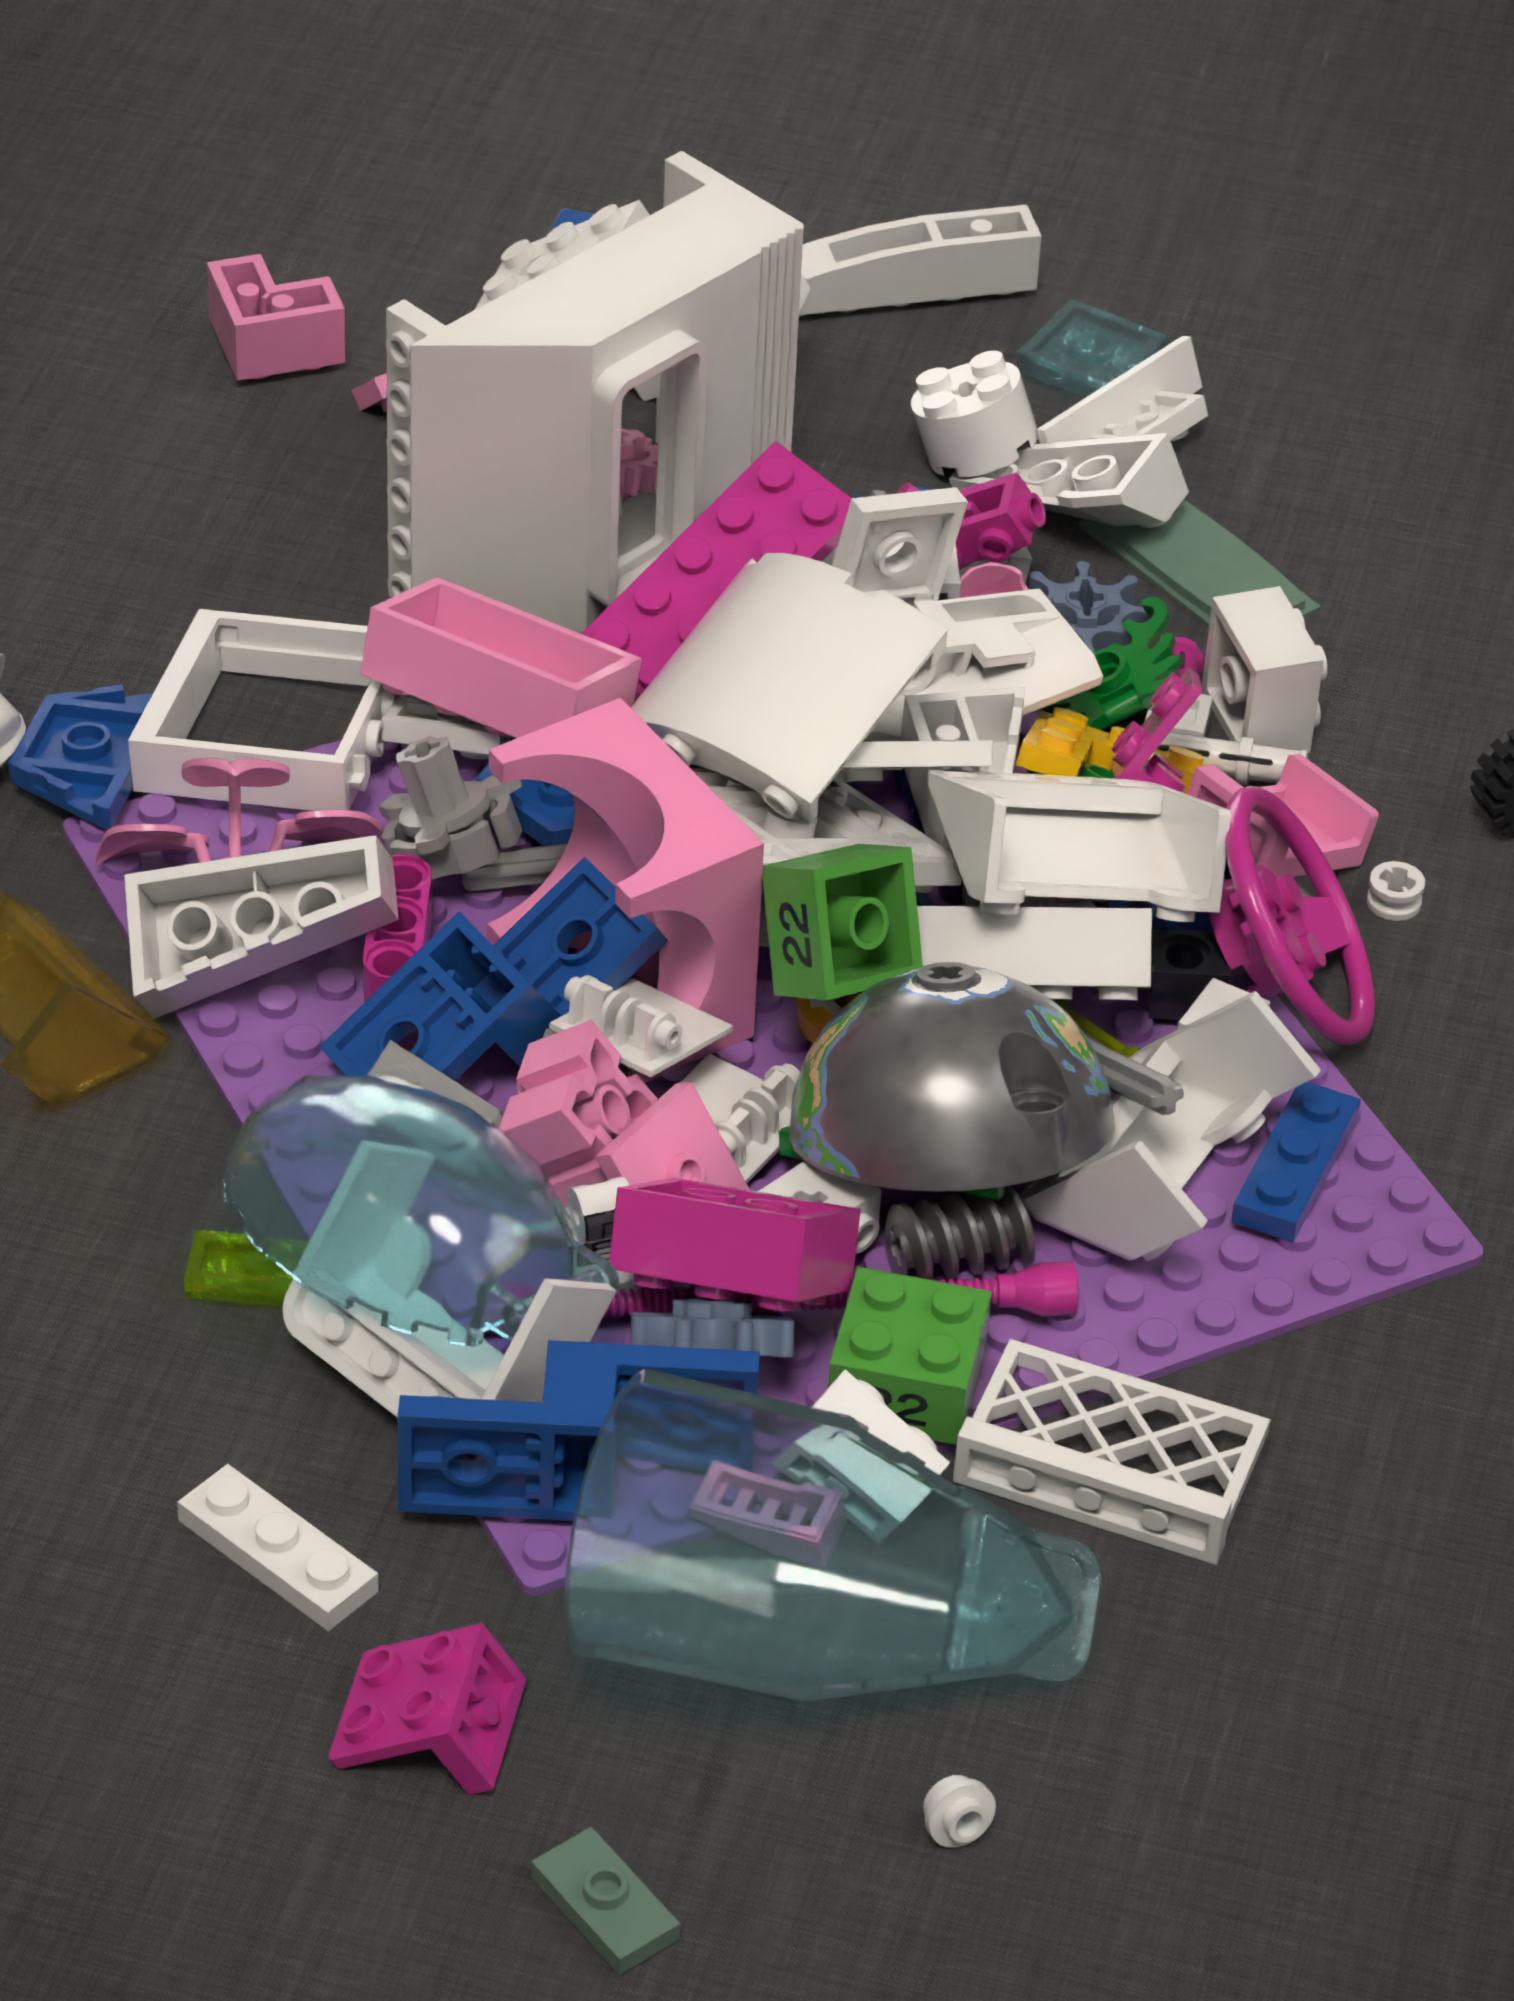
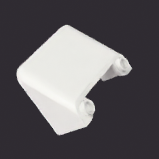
M945 769L928 771L927 785L965 888L970 897L981 901L980 910L996 914H1018L1020 903L1024 902L1025 896L1148 901L1157 905V918L1178 922L1194 921L1195 912L1220 913L1226 862L1225 838L1230 828L1231 812L1226 808L1160 784L1139 780Z

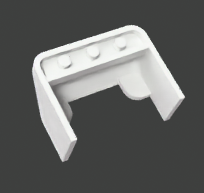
M1256 991L1146 1045L1130 1057V1059L1170 1077L1172 1081L1181 1084L1184 1098L1176 1102V1111L1174 1113L1163 1116L1110 1090L1115 1129L1110 1141L1098 1153L1081 1164L1045 1178L1029 1181L1019 1193V1197L1027 1211L1035 1220L1126 1260H1134L1142 1256L1145 1261L1157 1258L1174 1241L1201 1230L1208 1220L1182 1190L1183 1186L1216 1144L1229 1138L1238 1143L1250 1137L1265 1122L1266 1117L1262 1114V1111L1272 1098L1316 1078L1321 1071Z
M363 1143L286 1292L283 1302V1318L288 1331L298 1341L396 1417L398 1415L400 1395L543 1403L548 1340L590 1342L617 1290L607 1283L544 1278L504 1355L419 1290L432 1264V1244L426 1231L406 1215L436 1157L427 1150Z

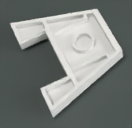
M993 740L862 742L831 782L883 781L882 771L902 770V768L993 766Z

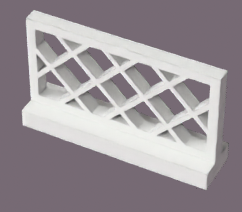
M1010 1339L973 1417H966L958 1434L953 1482L1217 1565L1225 1546L1228 1527L1268 1435L1271 1419ZM1016 1366H1020L1045 1374L1050 1383L1021 1391L1012 1375ZM1094 1389L1109 1394L1114 1404L1087 1412L1076 1394ZM1061 1399L1071 1417L1043 1425L1033 1407ZM1157 1409L1174 1414L1180 1424L1152 1432L1141 1414ZM1018 1413L1028 1430L1019 1433L990 1424V1421ZM1126 1420L1137 1438L1109 1446L1098 1428ZM1226 1430L1248 1438L1245 1445L1218 1453L1207 1435ZM1082 1433L1093 1451L1082 1453L1057 1445L1054 1442ZM1191 1440L1203 1458L1175 1467L1163 1448ZM1148 1453L1159 1472L1149 1474L1121 1465L1120 1462ZM1235 1467V1469H1234V1471H1233V1474H1232V1472L1230 1471V1469ZM1214 1474L1225 1492L1223 1496H1219L1187 1486L1186 1483Z

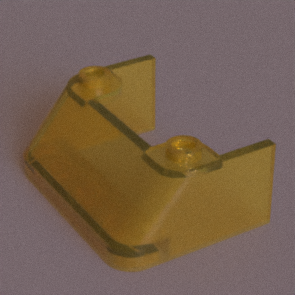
M0 888V1032L15 1046L1 1063V1066L7 1072L23 1079V1083L37 1096L50 1104H54L58 1098L73 1102L156 1060L172 1040L170 1034L49 919L23 900Z

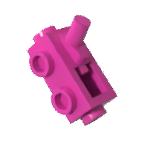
M1017 472L959 490L968 501L956 539L959 572L961 568L983 559L993 562H1001L1008 559L1011 553L1029 546L1034 529L1044 526L1046 512L1043 502L1036 493L1030 491ZM906 482L897 493L920 490Z

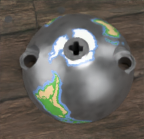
M939 962L906 971L874 984L828 1020L806 1054L793 1091L789 1140L794 1151L807 1163L823 1172L845 1180L899 1190L969 1191L1029 1182L1057 1174L1081 1164L1098 1153L1110 1141L1115 1129L1109 1082L1092 1044L1067 1011L1033 987L1014 978L986 968L963 963Z

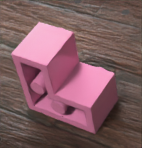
M261 254L207 262L208 316L237 381L264 379L275 374L299 370H317L324 366L345 363V308L330 276L275 285Z

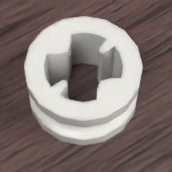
M1398 861L1384 862L1377 865L1371 871L1367 905L1374 914L1386 920L1402 921L1408 920L1419 913L1425 887V878L1421 871L1415 866Z

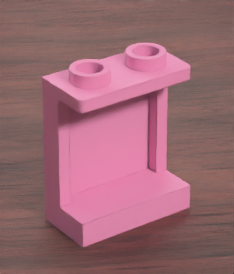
M1289 755L1279 782L1275 785L1260 788L1266 789L1277 796L1297 815L1320 847L1332 870L1360 866L1379 818L1378 811L1303 755ZM1215 765L1196 767L1187 795L1226 808L1231 796L1244 787ZM1251 812L1249 830L1255 866H1264L1271 870L1277 878L1286 873L1292 877L1307 875L1290 847L1274 827L1259 814Z

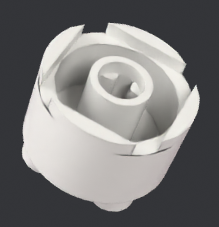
M983 352L975 356L970 363L949 370L942 367L929 369L916 378L918 390L911 399V408L929 464L934 472L944 475L942 467L955 468L958 477H973L1004 468L1018 460L1020 457L1017 448L1027 440H1029L1031 448L1037 442V426L1020 371L1015 365L1005 362L1001 352Z

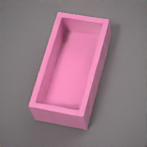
M436 577L370 608L360 674L382 683L383 688L390 693L404 696L412 695L432 703L433 708L439 713L449 716H464L484 725L485 730L493 735L519 738L618 698H621L631 708L634 704L642 658Z

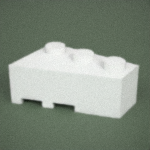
M1026 687L906 695L904 697L900 741L993 740V766L904 768L925 835L951 852L950 844L927 785L928 771L945 769L1015 773Z

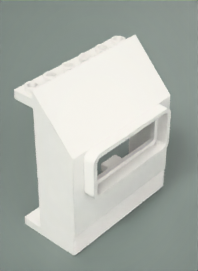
M680 151L665 159L664 203L661 210L445 326L405 299L386 308L388 596L392 598L433 578L439 577L572 631L582 633L775 441L791 452L804 224L687 153ZM661 372L660 396L657 397L655 443L658 444L656 493L650 494L639 491L637 496H631L622 501L623 515L619 517L622 400L630 389Z

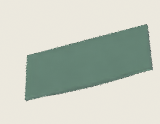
M1184 499L1173 512L1170 520L1153 528H1143L1140 525L1113 526L1087 519L1079 521L1078 526L1208 628L1212 600L1216 596L1280 586L1293 609L1298 608L1303 619L1321 609L1318 603L1299 590L1263 557Z

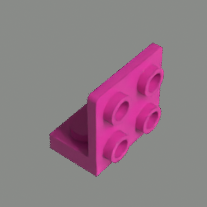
M1188 668L1181 678L1171 673L1151 697L1149 702L1153 704L1152 713L1142 726L1132 721L1117 738L1111 748L1115 753L1112 757L1114 778L1156 783L1186 794L1184 788L1186 785L1181 780L1184 775L1161 755L1155 753L1150 760L1149 757L1203 691L1199 675L1191 668Z
M483 1623L450 1631H441L433 1635L369 1649L361 1656L328 1758L337 1769L432 1749L441 1764L449 1770L468 1795L493 1790L527 1679Z

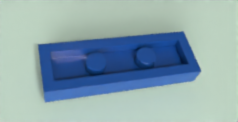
M1310 1082L1295 1087L1233 1204L1231 1222L1294 1243L1358 1118L1361 1099Z

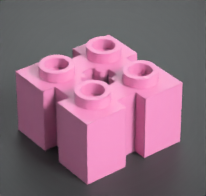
M592 1020L528 1044L516 1078L518 1094L509 1098L497 1133L504 1141L509 1152L516 1156L528 1170L538 1166L541 1168L540 1181L543 1190L564 1212L565 1207H567V1196L570 1187L608 1181L595 1156L658 1100L637 1074L626 1077L618 1068L621 1054Z

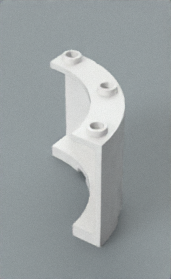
M765 553L758 563L752 558L744 565L632 705L631 709L688 767L691 764L701 766L730 777L761 793L763 800L780 815L792 818L795 814L810 825L817 816L818 798L889 707L922 666L931 671L945 653L948 629L882 588L873 598L851 587L855 579L851 573L800 555Z

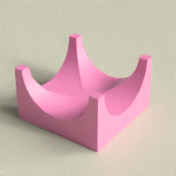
M621 698L489 749V770L502 784L514 780H537L556 785L572 793L575 815L569 842L554 870L542 885L519 906L500 918L487 923V940L494 945L583 857H586L616 887L615 904L628 918L631 919L644 914L668 939L634 974L644 984L733 1025V1032L652 1077L637 1074L642 1081L647 1083L700 1060L709 1053L714 1054L753 1037L764 843ZM583 932L577 935L571 941L568 948L585 949L590 943L592 932ZM622 1064V1069L629 1070L624 1064Z

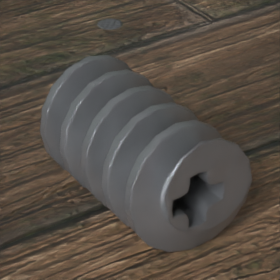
M1010 1185L1005 1186L1004 1196L999 1200L972 1194H966L963 1199L957 1193L943 1195L939 1205L933 1199L926 1198L918 1200L913 1209L906 1203L892 1205L888 1211L885 1244L887 1259L892 1273L908 1276V1268L914 1267L918 1278L932 1280L934 1263H940L947 1279H956L959 1273V1258L965 1257L973 1275L981 1274L984 1270L985 1253H991L999 1270L1006 1269L1010 1263V1248H1016L1024 1265L1034 1263L1035 1239L1033 1228L1024 1203Z

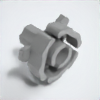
M429 736L411 742L407 748L396 754V760L409 793L393 794L378 806L382 817L390 820L381 835L384 847L390 856L410 854L424 859L431 867L432 880L447 875L471 872L499 858L500 853L489 823L486 820L492 821L501 849L517 844L522 828L509 794L522 787L520 780L502 784L494 775H491L483 781H463L447 737L434 738Z

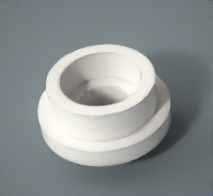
M962 1775L949 1776L937 1782L927 1793L923 1804L925 1827L928 1833L938 1844L950 1848L967 1845L979 1838L990 1826L996 1810L995 1799L989 1789L982 1782Z

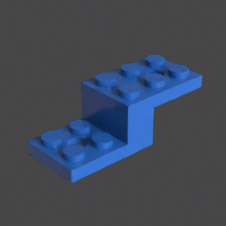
M583 857L494 945L460 911L456 913L334 1031L319 1048L357 1089H359L390 1040L398 1044L403 1037L418 1032V1040L409 1052L454 1081L495 1042L520 1067L528 1044L542 1039L545 1030L549 1029V1023L569 1012L570 1002L565 1000L564 990L571 978L576 976L582 978L590 975L597 978L598 981L613 987V991L617 990L668 939L644 914L629 919L615 904L616 887L586 857ZM583 932H592L590 943L585 949L576 954H568L569 944L577 935ZM383 1115L400 1133L405 1130L404 1127Z
M548 1340L543 1403L400 1395L397 1415L398 1511L609 1523L614 1460L708 1465L714 1452L753 1462L760 1352ZM688 1402L700 1406V1408L682 1410L672 1405ZM474 1454L484 1459L466 1461L458 1458L457 1455Z

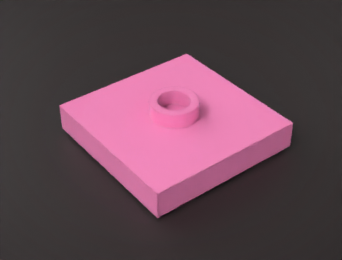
M692 1081L676 1083L595 1156L607 1180L623 1176L629 1185L680 1178L750 1190Z

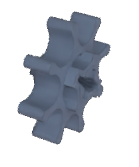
M1086 561L1076 563L1075 579L1070 583H1054L1039 571H1034L1030 574L1028 589H1040L1092 653L1107 648L1114 643L1122 646L1130 644L1132 639L1126 634L1122 623L1129 619L1136 623H1143L1152 617L1144 611L1142 606H1135L1138 579L1134 575H1127L1121 582L1114 585H1101L1096 583L1095 577H1089L1090 564Z
M710 1298L673 1300V1313L631 1312L630 1345L759 1351V1356L793 1357L794 1320H792V1316L752 1315V1303L738 1302V1300Z

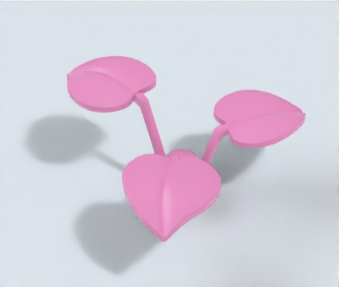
M197 758L183 763L182 778L189 784L199 787L228 786L229 857L221 859L241 856L240 786L272 787L285 784L290 779V769L288 766L274 761L255 758L237 759L232 762L222 758ZM319 810L300 812L295 815L294 819L282 820L276 823L275 833L268 852L281 850L285 839L298 841H341L376 835L384 846L381 839L383 828L375 818L359 811ZM118 825L104 833L96 852V865L98 866L102 862L129 853L138 852L140 854L164 850H195L199 863L211 861L207 850L209 838L203 834L189 833L186 828L177 825Z

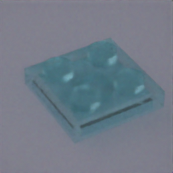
M1071 298L1017 351L1016 367L1020 372L1035 377L1043 383L1052 384L1083 397H1088L1166 347L1168 335Z

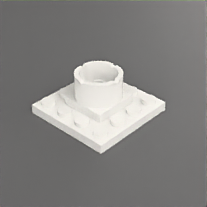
M690 768L764 843L763 865L858 843L902 846L912 848L916 892H932L934 886H961L962 877L951 851L845 782H831L818 798L817 816L809 825L795 814L792 818L780 815L763 800L761 793L730 777L707 768ZM762 879L759 945L769 947Z

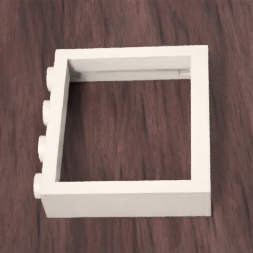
M199 609L128 739L133 791L229 802L228 786L199 787L186 782L182 778L183 763L197 758H222L229 762L243 758H255L285 764L290 769V779L285 784L272 787L240 786L241 803L309 811L349 810L358 791H365L370 777V765L374 757H381L384 752L386 741H381L382 717L394 704L395 700L399 696L403 697L404 695L390 693L383 688L382 683L360 674L368 626ZM221 671L368 686L335 755L186 739Z

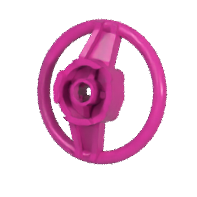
M1255 786L1241 788L1231 796L1226 806V809L1231 812L1230 828L1225 838V850L1232 878L1223 882L1220 913L1209 912V918L1219 947L1231 970L1243 965L1250 978L1255 982L1249 985L1247 992L1252 993L1256 991L1264 999H1269L1284 992L1307 1023L1326 1039L1339 1045H1356L1367 1037L1373 1026L1375 991L1366 949L1348 900L1326 857L1297 815L1281 799L1266 789ZM1251 812H1255L1267 820L1284 839L1307 874L1318 897H1302L1296 881L1288 873L1277 878L1271 870L1264 866H1255L1249 830ZM1338 949L1342 956L1349 988L1350 1013L1348 1020L1335 1014L1308 982L1313 979L1315 970L1326 966L1325 954Z

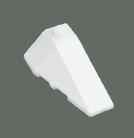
M1168 433L1034 444L1032 448L1030 444L1021 445L1017 448L1020 458L1004 468L973 477H958L955 471L949 478L952 488L957 487L958 490L1017 472L1030 491L1040 497L1045 510L1113 526L1140 525L1143 528L1157 527L1170 520L1173 512L1189 493Z

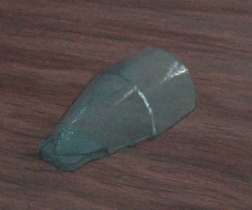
M644 1369L637 1372L619 1390L600 1427L583 1477L571 1529L565 1575V1628L572 1653L584 1659L793 1704L1003 1676L1038 1683H1057L1076 1676L1086 1665L1091 1648L1101 1583L1100 1566L1095 1555L1086 1545L1073 1539L1037 1531L966 1486L958 1487L925 1467L926 1462L909 1451L901 1452L868 1432V1426L849 1415Z

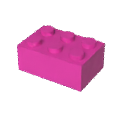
M680 1178L617 1187L608 1269L633 1273L632 1284L642 1287L671 1289L673 1288L674 1281L695 1284L694 1294L704 1298L733 1300L736 1297V1292L758 1295L757 1306L771 1310L797 1311L799 1303L823 1305L826 1304L827 1295L851 1290L861 1209Z

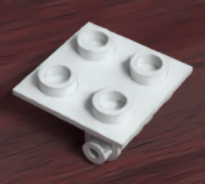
M590 975L582 978L576 976L569 980L564 990V998L570 1002L569 1012L549 1023V1029L560 1032L592 1020L621 1054L620 1063L624 1064L630 1071L648 1077L658 1074L733 1032V1025L704 1011L697 1010L695 1007L634 978L626 981L617 990L613 991V987L598 981L597 978Z
M709 1053L680 1083L692 1081L743 1178L748 1183L780 1150L779 1130L790 1126L792 1095L800 1071L788 1063L782 1066L775 1065L765 1073L763 1080Z

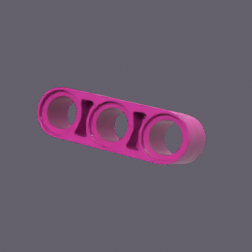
M395 854L391 856L394 864L399 920L366 933L363 953L364 1002L430 940L432 925V873L429 864L418 856L410 854Z

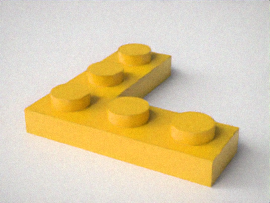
M1058 707L1054 708L1052 714L1042 711L1024 738L1015 765L1044 775L1079 776L1086 763L1113 771L1112 757L1115 753L1111 748L1125 728L1112 727L1110 733L1087 726L1089 719L1075 711ZM1170 746L1168 753L1156 749L1149 757L1150 760L1157 753L1174 765L1184 775L1181 780L1186 785L1184 787L1186 794L1188 793L1196 767L1206 766L1202 764L1204 760L1202 755L1178 746Z

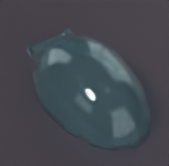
M306 1075L267 1095L246 1118L224 1158L225 1206L229 1211L238 1210L244 1218L243 1231L253 1246L312 1293L345 1310L353 1307L354 1302L371 1311L381 1313V1326L412 1334L418 1331V1325L436 1331L448 1332L447 1339L451 1345L476 1347L482 1344L484 1332L490 1329L505 1339H513L544 1278L607 1283L617 1290L615 1295L618 1293L620 1280L616 1269L608 1260L574 1239L572 1219L535 1158L487 1117L459 1102L398 1077Z

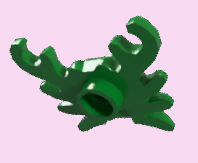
M1157 597L1142 599L1141 604L1144 611L1152 617L1143 623H1136L1132 619L1125 620L1122 623L1126 634L1132 639V642L1125 646L1114 643L1107 648L1093 652L1103 674L1101 685L1041 709L1051 714L1056 707L1075 711L1089 719L1087 726L1103 730L1152 706L1153 704L1149 701L1155 691L1171 673L1176 674L1181 664L1180 657L1177 654L1172 655L1176 643L1171 632L1163 634L1170 620V614L1165 602Z

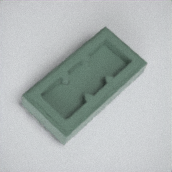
M592 1827L587 1828L531 1861V1878L618 1975L625 1973L680 1940V1922Z

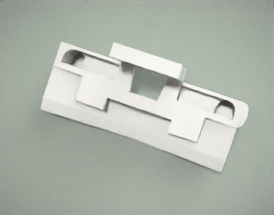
M957 487L851 498L832 566L853 575L855 582L851 587L873 598L882 588L896 597L904 599L906 603L948 629L946 649L942 657L931 671L924 666L919 669L864 740L900 741L904 697L906 695L1026 687L1023 716L1101 685L1103 674L1095 655L1040 589L938 600L968 503ZM904 542L902 548L897 553L886 557L893 547Z

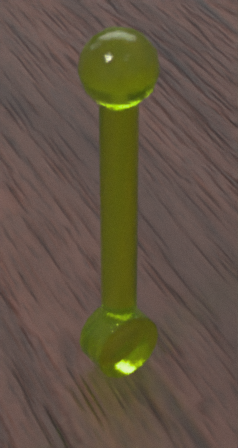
M1053 999L1056 1004L1068 1012L1085 1034L1101 1045L1128 1058L1141 1049L1135 1046L1127 1047L1070 1008L1068 1006V999Z

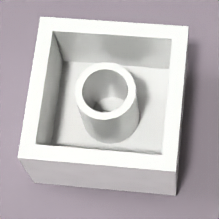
M1280 586L1213 597L1202 686L1203 694L1213 696L1211 708L1229 740L1241 742L1242 737L1255 738L1256 745L1297 751L1308 750V753H1310L1314 727L1319 726L1321 719L1318 702L1320 683L1326 679L1328 667L1323 648L1320 645L1314 644L1305 629L1302 613L1298 608L1293 609Z

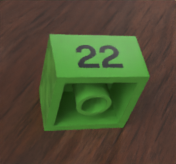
M858 843L763 865L762 879L774 995L827 1001L863 992L878 982L906 971L923 967L911 847Z
M857 1266L830 1360L828 1387L846 1369L857 1380H862L872 1385L883 1397L885 1405L908 1426L922 1430L933 1441L957 1445L958 1434L966 1417L969 1416L986 1350L992 1291Z

